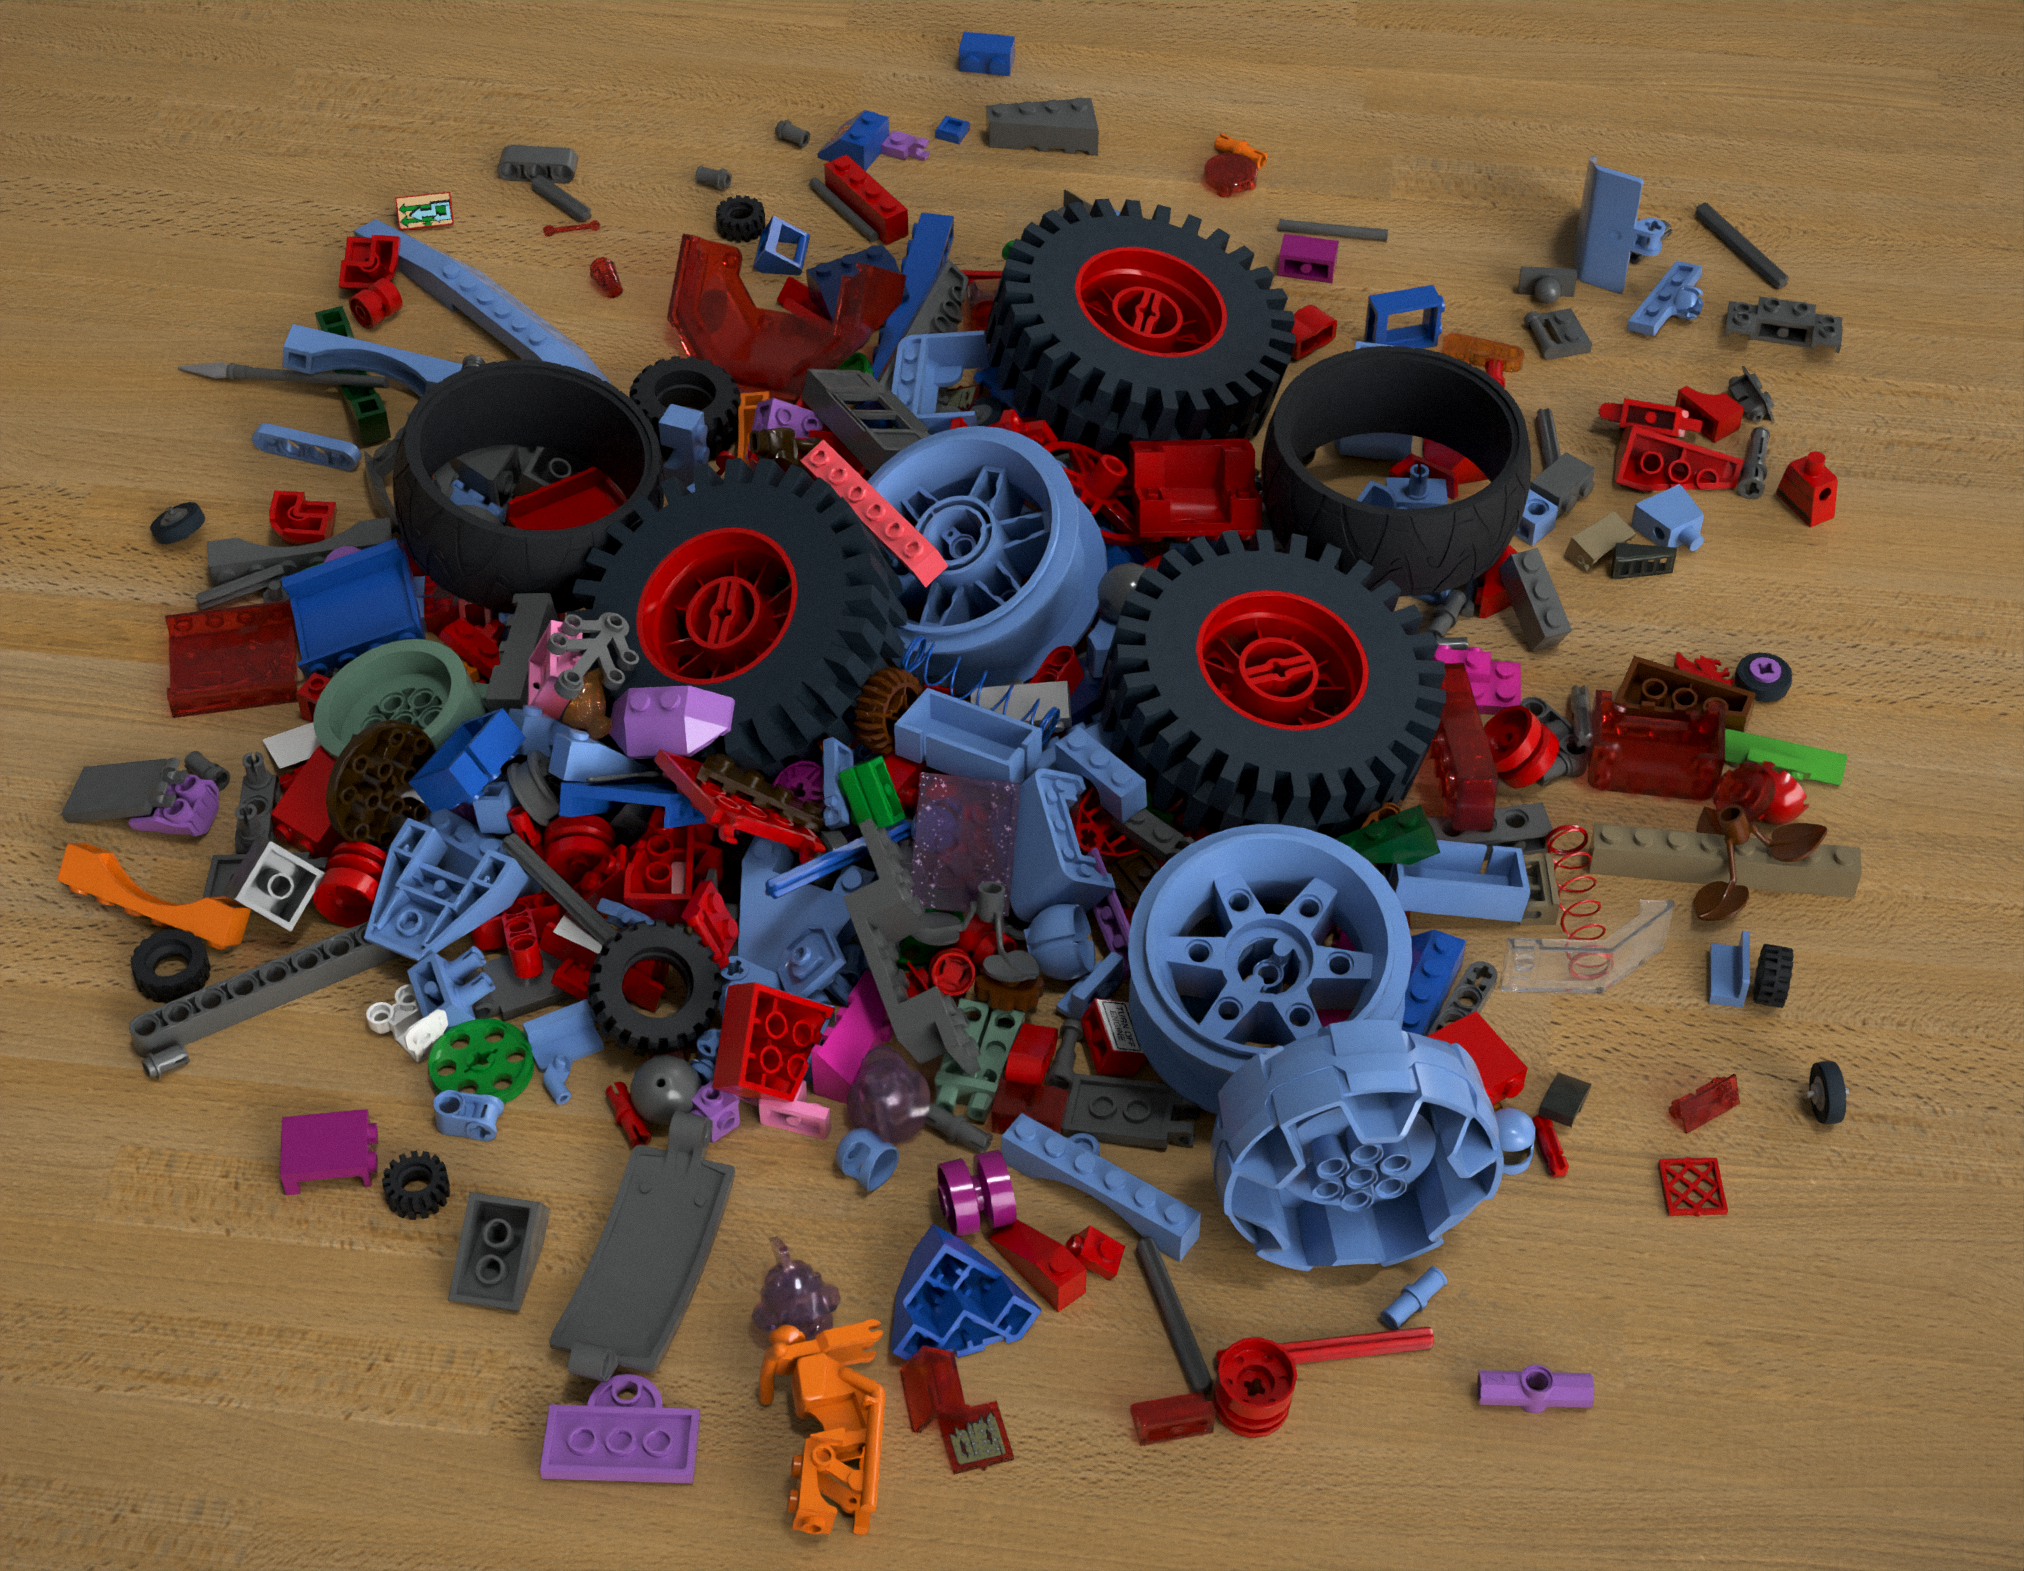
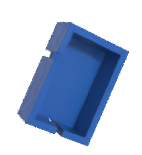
M503 708L486 713L482 717L478 716L463 721L408 783L432 812L445 808L452 810L464 802L471 804L483 795L484 791L482 788L501 774L500 768L502 765L517 756L519 753L518 747L526 737Z

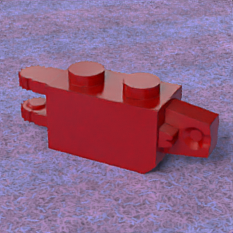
M1624 398L1623 404L1605 402L1598 409V414H1600L1602 419L1620 423L1619 429L1623 430L1627 426H1636L1672 438H1677V436L1685 437V431L1701 433L1703 420L1688 418L1689 411L1682 410L1683 408Z

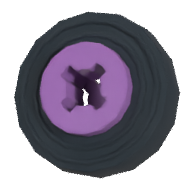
M1763 652L1752 653L1742 658L1736 667L1735 684L1738 688L1756 693L1755 701H1777L1784 697L1791 687L1792 670L1787 662L1776 655Z

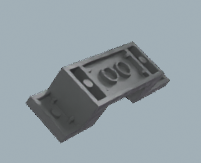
M870 818L860 823L859 827L880 879L843 898L897 1040L920 1065L948 1052L968 1075H971L981 1070L977 1060L981 1052L975 1039L972 1036L968 1037L965 1028L969 1027L970 1024L961 1007L957 1009L951 995L944 996L937 986L909 998L906 989L910 988V983L903 969L898 970L895 961L899 960L900 957L893 943L925 928L921 915L925 914V910L918 896H913L910 888L914 886V882L906 868L902 869L900 860L904 859L900 847L896 841H891L884 827L878 828Z

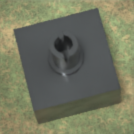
M257 836L223 894L277 925L292 931L326 873L272 841Z

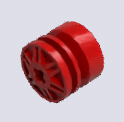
M341 842L335 846L324 869L326 874L312 896L314 906L320 914L332 923L345 928H353L369 921L388 854L378 847L365 842Z
M1261 1337L1243 1338L1228 1347L1221 1356L1212 1397L1214 1412L1223 1426L1237 1435L1249 1438L1265 1437L1279 1430L1288 1418L1298 1376L1295 1361L1288 1351L1275 1341Z

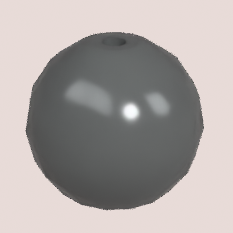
M1124 563L1115 565L1102 577L1098 586L1100 610L1113 623H1118L1130 589H1136L1139 577L1147 567L1136 563Z
M670 1055L655 1056L645 1061L635 1072L630 1085L631 1103L636 1113L646 1122L667 1127L670 1126L672 1117L677 1110L687 1113L693 1111L691 1100L701 1088V1080L695 1068L684 1059Z

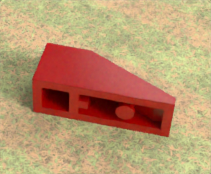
M1016 1219V1223L1006 1225L989 1237V1243L1057 1312H1060L1086 1293L1087 1268L1061 1243Z

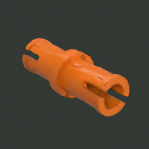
M1220 133V136H1217L1214 143L1215 149L1233 156V159L1238 162L1242 160L1258 169H1261L1267 161L1268 155L1266 152L1257 150L1249 146L1248 142L1233 139L1224 133Z

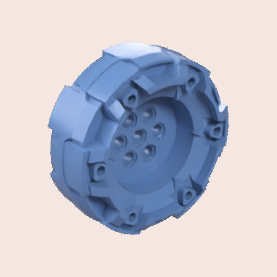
M1362 1019L1329 1024L1327 1027L1320 1028L1317 1033L1302 1037L1285 1046L1278 1045L1263 1054H1256L1228 1079L1218 1093L1220 1109L1214 1123L1210 1143V1157L1220 1203L1224 1214L1228 1215L1235 1228L1244 1238L1254 1244L1256 1255L1280 1266L1302 1271H1310L1313 1267L1381 1263L1385 1267L1417 1257L1444 1244L1442 1234L1467 1217L1483 1200L1493 1199L1502 1179L1504 1160L1498 1138L1499 1128L1493 1105L1486 1093L1480 1072L1474 1060L1458 1043L1450 1045L1446 1041L1402 1031L1398 1020Z

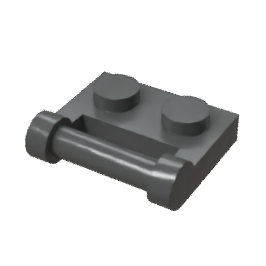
M1571 308L1543 314L1531 311L1524 316V323L1535 334L1542 346L1541 352L1545 359L1552 360L1591 352L1592 343ZM1544 327H1547L1554 341H1551Z

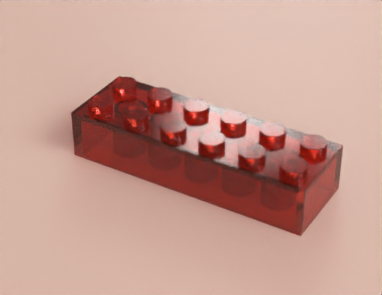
M1444 663L1446 675L1440 689L1447 691L1446 702L1439 717L1441 722L1428 749L1429 759H1434V778H1439V797L1444 798L1445 818H1450L1453 831L1493 829L1498 774L1464 663Z

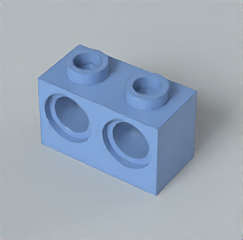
M1529 489L1523 516L1514 535L1533 546L1555 529L1558 507Z

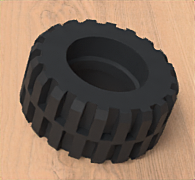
M674 356L671 357V360H658L654 366L648 365L633 380L629 397L641 408L646 418L652 424L659 441L661 456L665 457L666 461L674 449L661 445L658 422L670 404L693 407L704 412V422L708 427L706 444L710 449L709 457L712 456L714 458L722 452V449L727 450L738 436V407L741 403V392L735 379L730 373L726 374V370L720 365L714 366L710 360L703 359L701 361L693 356H688V358Z
M655 919L654 924L647 925L644 920L636 922L631 929L624 927L617 931L613 939L609 938L592 966L588 979L587 1000L588 1004H591L592 1007L590 1014L594 1023L599 1022L602 1027L600 1032L606 1038L611 1036L617 1041L615 1046L622 1050L625 1047L634 1050V1055L644 1056L645 1053H653V1057L663 1056L669 1051H672L673 1054L682 1051L689 1043L692 1045L697 1041L698 1037L707 1029L720 1004L719 998L722 994V983L719 982L721 970L719 963L714 964L712 960L714 956L713 951L709 946L704 948L700 944L702 938L698 934L693 932L690 936L683 931L685 926L675 923L674 927L665 926L666 920ZM644 960H658L674 967L684 979L687 988L686 998L682 1007L673 1015L663 1018L648 1017L634 1010L628 1004L622 992L624 975L633 964Z

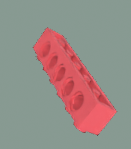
M822 440L800 460L815 480L819 477L832 486L840 497L843 496L876 540L925 588L949 566L938 550L826 441Z

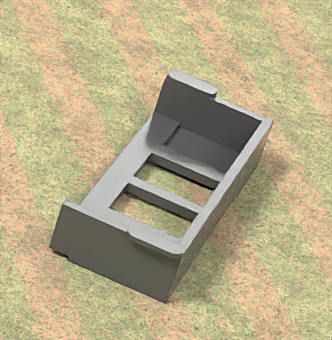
M808 369L801 399L872 475L898 452L920 439L930 436L928 434L929 429L890 389L887 391L870 373H862L860 370ZM866 401H878L886 410H851L846 404L862 405ZM860 419L896 420L904 429H869Z

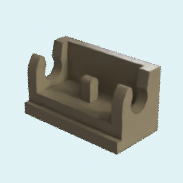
M1613 511L1573 536L1564 556L1581 570L1587 571L1590 569V566L1584 562L1582 556L1593 565L1598 559L1614 550L1616 543H1627L1628 540L1634 539L1637 533Z
M1545 853V855L1523 856L1525 865H1531L1532 867L1526 868L1530 895L1519 926L1556 925L1560 902L1552 853Z

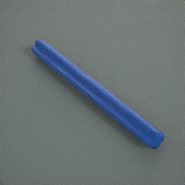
M905 819L885 827L892 842H899L911 836V822H906ZM860 837L767 880L765 883L766 895L771 896L773 899L780 898L869 856L870 853L864 837Z

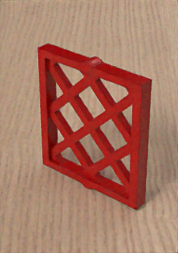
M1686 1157L1680 1159H1659L1658 1165L1668 1216L1694 1215L1699 1217L1701 1215H1727L1728 1208L1717 1158ZM1693 1165H1708L1709 1167L1704 1172H1701ZM1669 1166H1684V1168L1677 1173ZM1688 1170L1699 1176L1693 1183L1683 1177ZM1712 1170L1714 1171L1715 1181L1708 1176ZM1666 1172L1674 1177L1669 1183ZM1703 1180L1713 1186L1708 1193L1698 1187ZM1678 1181L1688 1186L1683 1193L1673 1188ZM1692 1191L1703 1197L1698 1203L1687 1197ZM1716 1191H1718L1720 1202L1712 1197ZM1670 1192L1678 1197L1673 1204ZM1708 1200L1717 1208H1702L1701 1206ZM1684 1201L1692 1208L1678 1209L1677 1206Z

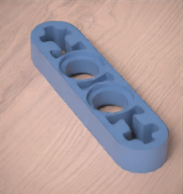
M268 423L260 424L252 435L253 444L263 452L344 471H352L362 456L360 450L352 443ZM288 440L294 442L299 448L291 445ZM314 446L323 450L325 454L320 453Z

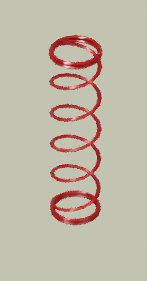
M1562 825L1551 830L1546 836L1547 853L1553 852L1566 855L1558 862L1553 859L1555 864L1554 871H1556L1557 866L1566 869H1580L1591 863L1592 857L1590 854L1578 852L1588 842V834L1582 827ZM1559 831H1563V832L1559 833L1557 836H1555V837L1551 840V842H1550V838H1551L1554 834H1556V833L1559 832ZM1580 831L1584 835V841L1576 848L1558 850L1552 847L1553 842L1567 832ZM1573 855H1586L1589 858L1588 862L1581 866L1569 867L1559 864L1564 859ZM1578 876L1568 880L1561 886L1556 880L1557 886L1560 888L1558 890L1559 898L1562 889L1574 893L1586 892L1594 888L1597 881L1591 876ZM1581 878H1589L1594 882L1590 888L1584 890L1565 888L1568 883ZM1583 900L1571 905L1567 910L1560 903L1559 908L1564 911L1560 925L1562 930L1569 936L1565 942V951L1570 957L1568 959L1570 972L1580 977H1594L1606 972L1612 963L1609 951L1598 947H1587L1571 955L1568 949L1571 937L1583 941L1595 940L1605 934V927L1599 924H1589L1576 929L1570 934L1564 926V917L1567 913L1579 917L1590 916L1601 909L1600 902ZM1594 902L1598 905L1597 910L1588 914L1569 912L1571 908L1581 903ZM1588 927H1600L1603 930L1602 934L1593 938L1573 936L1576 932ZM1589 952L1602 953L1607 957L1602 961L1592 963L1575 959L1579 955ZM1572 961L1584 965H1598L1607 961L1604 967L1592 972H1580L1572 967Z

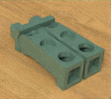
M960 998L958 1008L961 1007L965 1015L968 1011H975L981 1015L980 1019L966 1016L970 1026L965 1028L968 1037L972 1036L980 1049L981 1055L977 1057L981 1070L968 1075L948 1052H945L940 1071H937L935 1077L936 1105L950 1113H954L956 1104L968 1106L967 1116L973 1120L983 1122L990 1111L996 1112L999 1104L997 1099L1003 1087L1008 1056L1023 1023H1025V1012L1013 1009L1011 1011H1003L994 1008L991 1015L988 1004ZM999 1019H1011L1014 1022V1026L999 1023Z

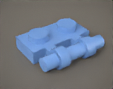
M601 898L596 909L608 916L606 921L609 924L621 929L626 927V925L631 929L636 922L644 920L647 925L654 924V920L650 919L649 916Z

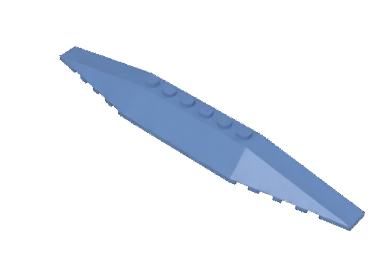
M377 219L354 230L356 237L371 238L372 235L399 236L401 244L398 269L452 312L461 310L520 356L521 360L546 361L561 364L562 366H570L601 378L602 381H607L611 384L581 347L482 271Z

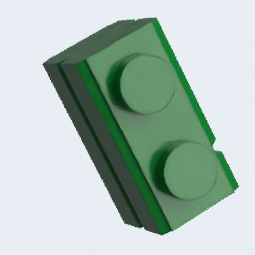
M882 756L853 765L838 773L840 778L838 780L839 790L844 797H847L852 809L850 811L851 821L856 828H859L860 832L859 824L870 818L878 828L891 826L906 818Z

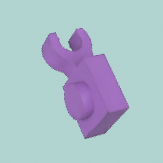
M892 131L881 144V154L903 160L911 156L917 160L925 161L930 152L922 149L929 144V141L925 138L917 139L916 136L903 132Z

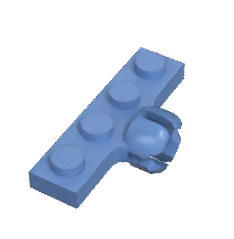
M1676 261L1628 320V330L1654 336L1672 315L1686 320L1696 319L1701 313L1704 302L1701 297H1697L1703 295V291L1693 286L1702 276V266Z

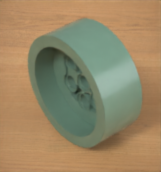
M407 639L373 648L345 665L329 681L317 701L314 711V730L324 750L335 760H337L340 753L350 742L353 734H359L367 727L386 720H401L420 728L429 736L437 751L463 721L478 716L482 717L488 713V709L462 660L452 649L431 640Z

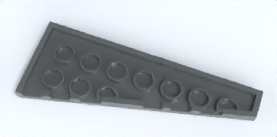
M950 260L941 265L899 342L909 335L957 332L958 324L962 322L963 315L960 309L961 304L966 298L969 278ZM898 343L877 379L887 391L889 389L892 390ZM939 387L936 413L942 409L943 405L948 404L947 387Z

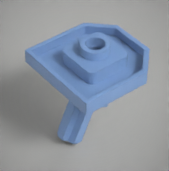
M808 925L783 947L776 970L786 992L807 998L816 989L822 991L826 988L838 1001L847 1006L848 996L854 988L838 973V969L846 963V960L832 930L827 926Z

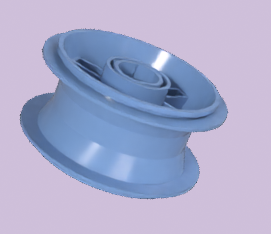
M986 426L960 427L938 432L911 444L885 462L868 479L867 482L938 550L949 565L925 588L883 547L893 563L890 567L898 576L904 593L896 596L905 609L925 605L920 623L912 620L906 614L907 625L893 627L905 643L902 658H891L898 668L901 669L903 656L911 642L917 636L923 635L927 642L921 659L930 649L932 643L935 642L928 662L926 677L937 675L943 678L953 667L958 657L961 656L955 673L953 687L957 691L955 695L964 696L979 681L985 670L988 673L982 687L1003 686L1014 679L1022 680L1026 684L1030 682L1053 649L1062 645L1074 648L1091 626L1100 607L1098 586L1102 577L1107 573L1106 547L1101 530L1092 513L1075 495L1073 486L1064 469L1045 448L1020 433L1002 428ZM1024 500L1033 503L1042 511L1020 516ZM1032 575L1030 579L1027 581V583L1021 588L1020 585L1022 583L1023 578ZM921 641L918 643V645L915 647L914 651L912 652V654H911V656H910V658H909V661H908V663H907V667L910 665V663H911L912 660L914 659V657H915V655H916V653H917V651H918V649H919V646H920ZM926 659L910 672L913 677L918 678L920 684L923 681L925 682L924 666ZM952 673L944 680L949 684L951 681Z
M1254 824L1220 831L1188 845L1169 859L1153 876L1141 894L1133 913L1128 940V961L1131 972L1129 1009L1133 1030L1145 1057L1166 1084L1183 1098L1193 1101L1200 1108L1216 1115L1220 1109L1218 1093L1228 1079L1256 1054H1263L1272 1049L1244 1044L1250 1041L1258 1044L1285 1046L1302 1037L1317 1033L1323 1027L1315 1009H1352V1013L1345 1021L1362 1019L1398 1020L1402 1030L1405 1012V992L1408 987L1412 965V939L1407 917L1398 896L1385 877L1366 858L1349 846L1327 835L1306 828L1281 824ZM1260 904H1279L1288 907L1280 915L1266 914ZM1214 915L1222 937H1186L1197 923ZM1335 925L1348 936L1356 951L1320 945L1332 926ZM1271 978L1275 982L1272 984H1265L1263 979ZM1286 980L1292 986L1287 991L1282 992L1283 981ZM1178 994L1215 1000L1200 1025L1189 1015Z

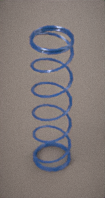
M923 635L917 636L903 656L901 669L911 672L926 659L924 680L927 686L932 687L940 684L952 673L950 694L952 697H955L953 695V682L961 656L958 657L953 667L941 680L931 684L927 681L926 675L935 642L932 643L930 649L921 659L927 641ZM921 641L919 649L914 659L907 667V663L912 652L914 651L918 643ZM985 670V672L983 673L979 681L974 685V687L968 693H966L964 696L958 699L966 698L979 685L976 698V705L979 706V698L982 685L988 671ZM1014 684L1010 686L1001 700L990 709L991 711L995 710L1005 700L1003 715L1006 716L1007 704ZM1040 698L1037 699L1032 708L1020 721L1023 722L1032 713L1030 724L1033 725ZM1052 707L1039 725V728H1042L1043 734L1053 716L1048 729L1042 736V745L1049 739L1058 723L1060 709L1057 707Z

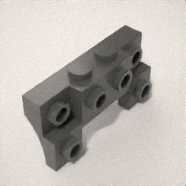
M1759 296L1758 305L1729 301L1725 322V337H1729L1730 332L1748 334L1749 340L1809 348L1811 341V349L1815 350L1816 345L1835 347V353H1839L1843 332L1842 317L1815 314V304L1780 300L1777 298Z

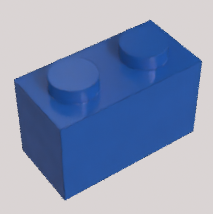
M975 32L963 33L959 47V71L1010 76L1015 59V36Z

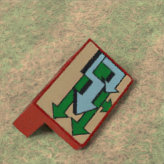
M450 192L395 197L398 224L401 231L454 224Z

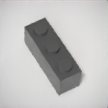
M1538 548L1511 554L1498 568V572L1531 652L1559 645L1572 629Z

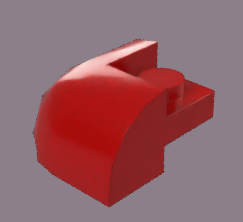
M372 235L371 238L347 236L345 259L341 260L338 287L344 290L361 291L363 289L367 290L370 284L380 278H386L391 282L398 269L400 237Z
M274 490L269 509L270 524L275 534L285 543L294 546L317 543L333 537L332 530L337 513L336 502L306 501L305 492Z

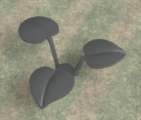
M987 881L979 884L977 902H970V909L962 923L956 916L949 913H925L921 915L925 928L911 935L918 941L929 945L956 943L959 940V932H964L976 912L981 921L992 923L994 925L993 931L996 930L997 951L999 955H991L984 959L983 969L985 973L993 979L1006 982L1033 980L1039 976V964L1032 955L1022 950L1008 953L1004 950L1002 931L1013 939L1026 940L1024 929H1028L1031 923L1017 918L1013 909L1003 912L1005 887L998 882Z

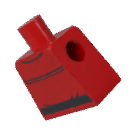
M1817 451L1810 452L1807 456L1790 462L1776 490V495L1810 528L1834 518L1838 486L1837 477L1824 465L1825 455Z

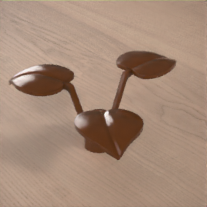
M1730 805L1722 810H1715L1705 806L1699 819L1697 833L1725 836L1730 881L1729 883L1724 881L1712 882L1698 891L1694 899V909L1697 913V918L1704 921H1719L1730 918L1739 913L1749 900L1748 888L1743 885H1736L1737 876L1733 844L1741 845L1747 842L1750 833H1753L1765 846L1772 847L1771 854L1774 859L1782 862H1795L1806 858L1816 850L1827 835V827L1809 823L1786 824L1776 828L1772 832V839H1768L1757 829L1755 822L1749 821L1741 806Z

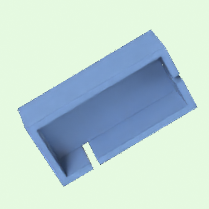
M927 688L894 724L895 755L920 764L925 760L926 766L1009 797L1013 789L1015 790L1024 780V774L1028 775L1042 759V728Z
M1437 840L1441 852L1411 865L1384 863L1386 880L1398 896L1404 911L1521 922L1530 895L1522 848L1492 846L1484 874H1480L1487 851V846L1483 844Z

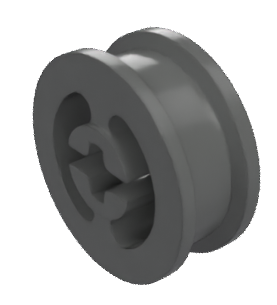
M533 750L528 753L527 760L522 764L512 763L509 765L507 775L516 797L527 813L537 823L547 827L551 821L555 820V816L559 815L561 782L566 781L548 772L550 759L542 752Z

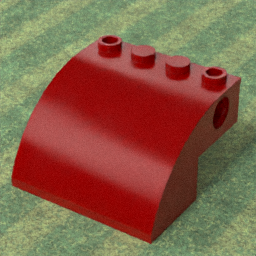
M1248 439L1129 441L1130 484L1134 521L1139 536L1145 537V541L1160 542L1163 541V537H1175L1177 541L1193 540V536H1205L1206 540L1218 541L1221 532L1237 530L1241 540H1252L1256 529L1262 530V497L1255 487V449Z

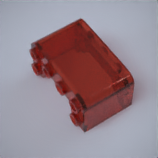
M1596 690L1591 713L1593 744L1590 746L1588 758V783L1590 786L1600 791L1706 801L1716 795L1725 762V703L1709 701L1705 712L1697 715V711H1690L1688 721L1625 715L1626 704L1619 703V706L1616 705L1612 700V691Z

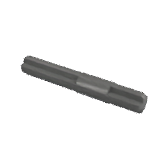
M1574 685L1571 688V708L1575 743L1579 747L1582 745L1590 747L1593 744V727L1589 691L1585 685L1582 687Z

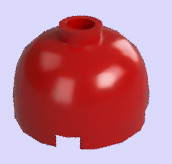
M1763 761L1750 773L1745 781L1743 793L1744 800L1748 806L1746 811L1757 822L1762 820L1767 824L1779 826L1788 824L1809 807V804H1803L1807 796L1799 783L1788 772L1783 770L1778 773L1771 769L1776 764L1770 761Z

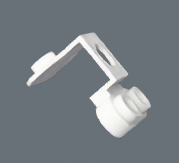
M412 984L401 986L396 991L395 1004L391 1006L385 1002L375 1003L368 1008L366 1016L368 1025L373 1031L384 1034L391 1030L394 1039L419 1063L430 1055L436 1041L444 1035L448 1021L446 1012L439 1009L423 1018Z

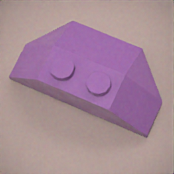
M692 686L629 688L613 703L608 733L629 759H652L656 757L659 749L683 757H691L710 745L720 735L723 736L731 731L735 700L731 697Z

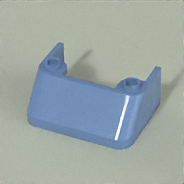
M985 330L909 335L898 343L891 391L929 429L928 434L933 435L950 430L951 420L961 417L968 427L979 426L975 411L936 413L939 387L957 384L963 377L964 369L990 368L987 359L989 347L986 342ZM891 420L896 427L904 429L896 420Z

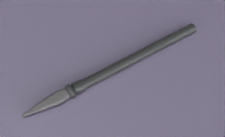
M223 362L178 367L180 370L213 379H261L385 389L389 385L388 378L380 376L324 372L307 374L295 370L255 368L234 363L228 365Z

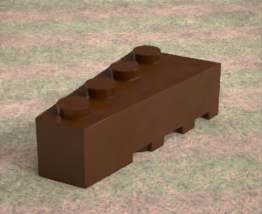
M1634 656L1614 700L1610 725L1718 737L1721 728L1745 732L1752 716L1756 693Z

